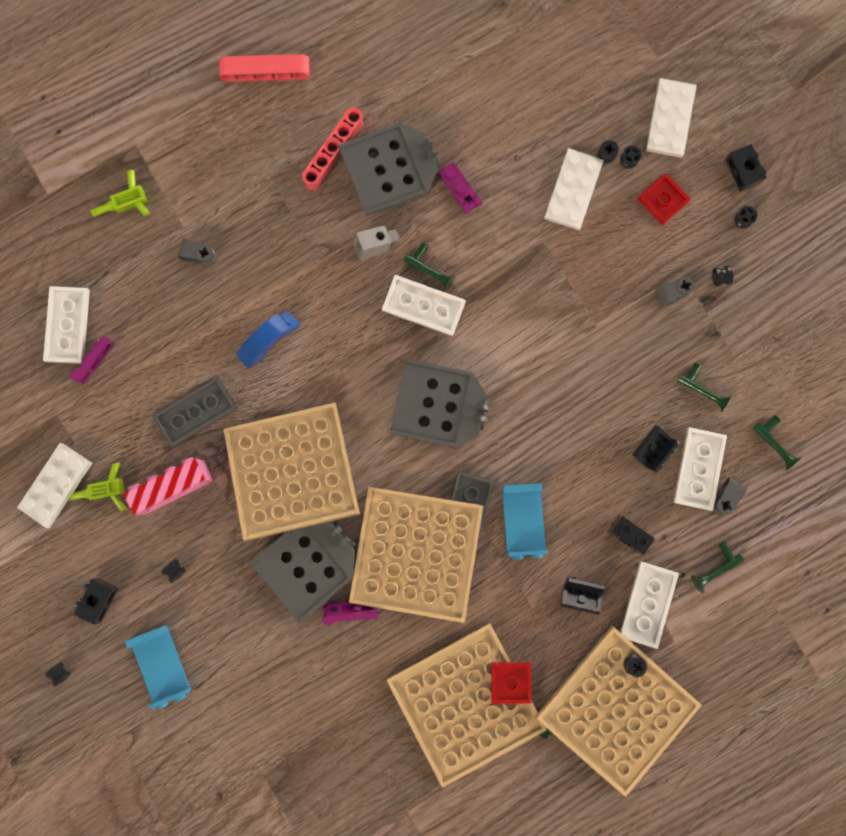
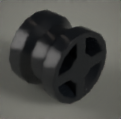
M612 140L604 141L598 151V158L603 159V163L613 162L619 152L618 144Z
M632 145L626 147L620 157L621 165L627 169L634 168L641 159V150Z
M751 206L741 208L734 217L735 224L742 229L750 227L757 220V211Z
M725 266L722 269L718 267L713 268L712 280L716 287L722 284L731 285L733 283V271L730 266Z
M175 559L161 572L163 575L168 576L169 582L172 584L186 573V569L181 568L179 561Z
M630 654L624 659V669L632 676L641 677L646 673V661L640 656Z
M62 662L56 664L45 674L47 678L53 681L52 685L54 687L60 685L71 675L69 671L64 669Z

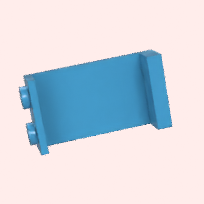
M542 483L502 486L507 556H512V560L524 559V555H531V558H543V554H548L545 546L541 491H543Z
M167 625L125 641L127 649L133 648L152 703L148 705L149 709L156 707L158 710L167 706L168 701L174 699L175 702L187 698L186 694L191 691Z

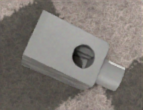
M385 226L357 232L353 245L359 261L361 262L389 251L391 243L399 241V236L396 230L387 232Z

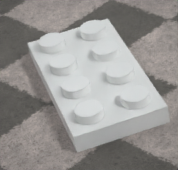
M659 79L645 151L679 158L684 156L696 85Z
M568 148L544 219L580 230L604 160Z
M395 275L382 311L453 336L466 300Z
M49 287L44 362L82 364L85 353L90 293L88 288Z
M690 427L687 428L673 503L713 511L727 435Z
M59 443L17 508L45 528L50 529L92 465V462L67 445Z
M642 561L639 562L620 628V633L630 641L658 649L679 573Z

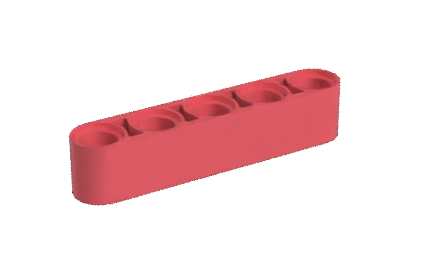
M303 54L226 56L219 59V79L226 82L303 80L310 76L309 57Z
M350 108L347 110L304 170L303 180L308 189L316 190L322 185L342 156L338 145L353 140L361 130L363 117L359 109ZM353 117L359 118L356 122L350 121ZM342 132L348 133L345 137L340 136ZM331 147H337V148H338V149H337L336 151H334V152L329 151V149H330ZM322 161L327 162L324 167L318 166ZM311 176L316 177V180L313 182L307 181Z

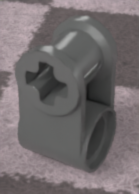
M183 239L178 258L187 262L211 266L216 262L217 255L206 244Z
M683 277L657 287L655 292L662 307H665L687 297L694 290L695 284L691 278Z
M730 477L726 479L715 498L713 511L718 515L732 513L745 495L747 488Z

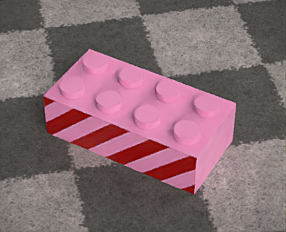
M193 457L182 461L183 465L177 468L175 466L164 470L165 474L161 476H151L146 479V483L142 485L138 483L129 487V491L124 493V496L133 515H146L213 482L214 480L205 461L197 458L193 459Z

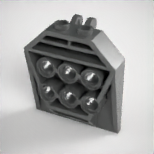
M399 122L338 145L366 216L427 197L439 167L438 151L432 148L434 144L432 138L426 139L423 132ZM397 145L399 149L392 150L390 146ZM374 152L378 156L376 158L369 157V154ZM398 162H404L406 166L401 168L398 167L396 164ZM381 169L385 174L377 175L375 172ZM410 179L413 183L407 185L403 180ZM388 186L392 191L386 193L382 188Z
M406 359L390 434L457 449L477 436L480 430H484L487 418L483 416V413L488 411L490 401L486 400L487 394L472 372ZM434 380L438 386L436 389H429L427 383ZM457 385L460 388V392L452 394L449 388ZM431 399L434 405L431 408H426L423 406V401ZM447 404H454L456 411L449 413L445 407ZM422 417H426L430 423L428 426L422 427L419 424V420ZM444 422H449L452 425V430L445 432L442 430L441 425Z
M329 521L287 531L250 562L298 623H301L353 578L356 558L354 546L356 544L349 536L345 537L342 531L344 529L337 521L334 523ZM304 536L310 539L308 547L301 545V539ZM286 551L292 555L290 562H285L283 559V554ZM316 551L323 555L321 562H316L313 559V554ZM328 566L335 569L333 577H328L325 573ZM297 567L304 569L303 577H298L295 574ZM309 582L316 583L317 590L315 592L308 590L307 585Z

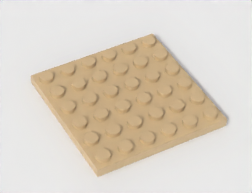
M336 403L223 429L244 541L360 514Z
M368 487L349 603L465 623L483 506Z
M490 623L386 679L442 788L547 730L535 718L538 712L533 703H491V662L511 661Z
M611 626L535 718L626 797L702 705L617 629ZM636 654L646 661L647 671L643 676L634 677L624 669L623 662L628 655Z

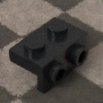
M655 425L632 456L646 469L658 472L664 466L669 456L675 452L680 442L671 438L662 428Z
M577 577L567 578L563 584L560 606L599 615L605 586L594 581H581Z

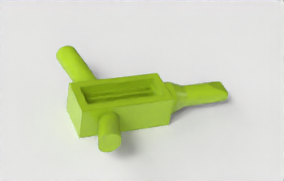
M134 170L127 172L129 189L110 196L111 200L106 204L91 209L93 217L108 211L121 213L133 207H137L144 216L150 214L149 210L143 205L148 202L144 190L140 185L136 186Z
M120 463L112 464L107 481L87 485V488L83 491L74 492L68 501L82 498L98 500L111 497L120 511L128 510L118 496L125 493L123 479H116Z

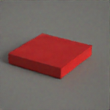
M667 173L661 176L637 198L662 226L691 201Z
M491 662L492 704H532L531 662Z

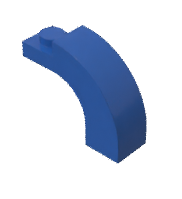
M289 311L281 315H274L247 338L236 353V356L249 369L262 361L265 354L276 342L298 329L300 323Z

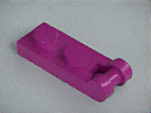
M454 161L438 171V175L465 214L470 213L471 209L475 206L479 207L482 205L481 199L471 188ZM470 197L471 201L465 202V199Z
M105 336L97 339L92 351L82 359V364L78 370H73L70 373V378L79 383L87 382L115 343Z
M349 602L328 603L323 606V623L325 625H332L334 622L378 619L376 607Z

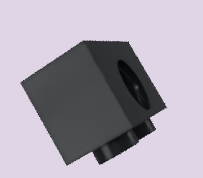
M752 144L730 152L725 158L740 192L760 185L767 178L766 170L761 166L758 160V153L753 149ZM744 165L749 166L750 170H747Z
M618 516L607 531L642 555L646 553L655 538L623 516Z
M100 578L89 580L84 587L85 593L83 597L75 604L76 610L73 615L93 625L101 623L118 587ZM93 595H95L98 599V603L96 605H94L91 601Z

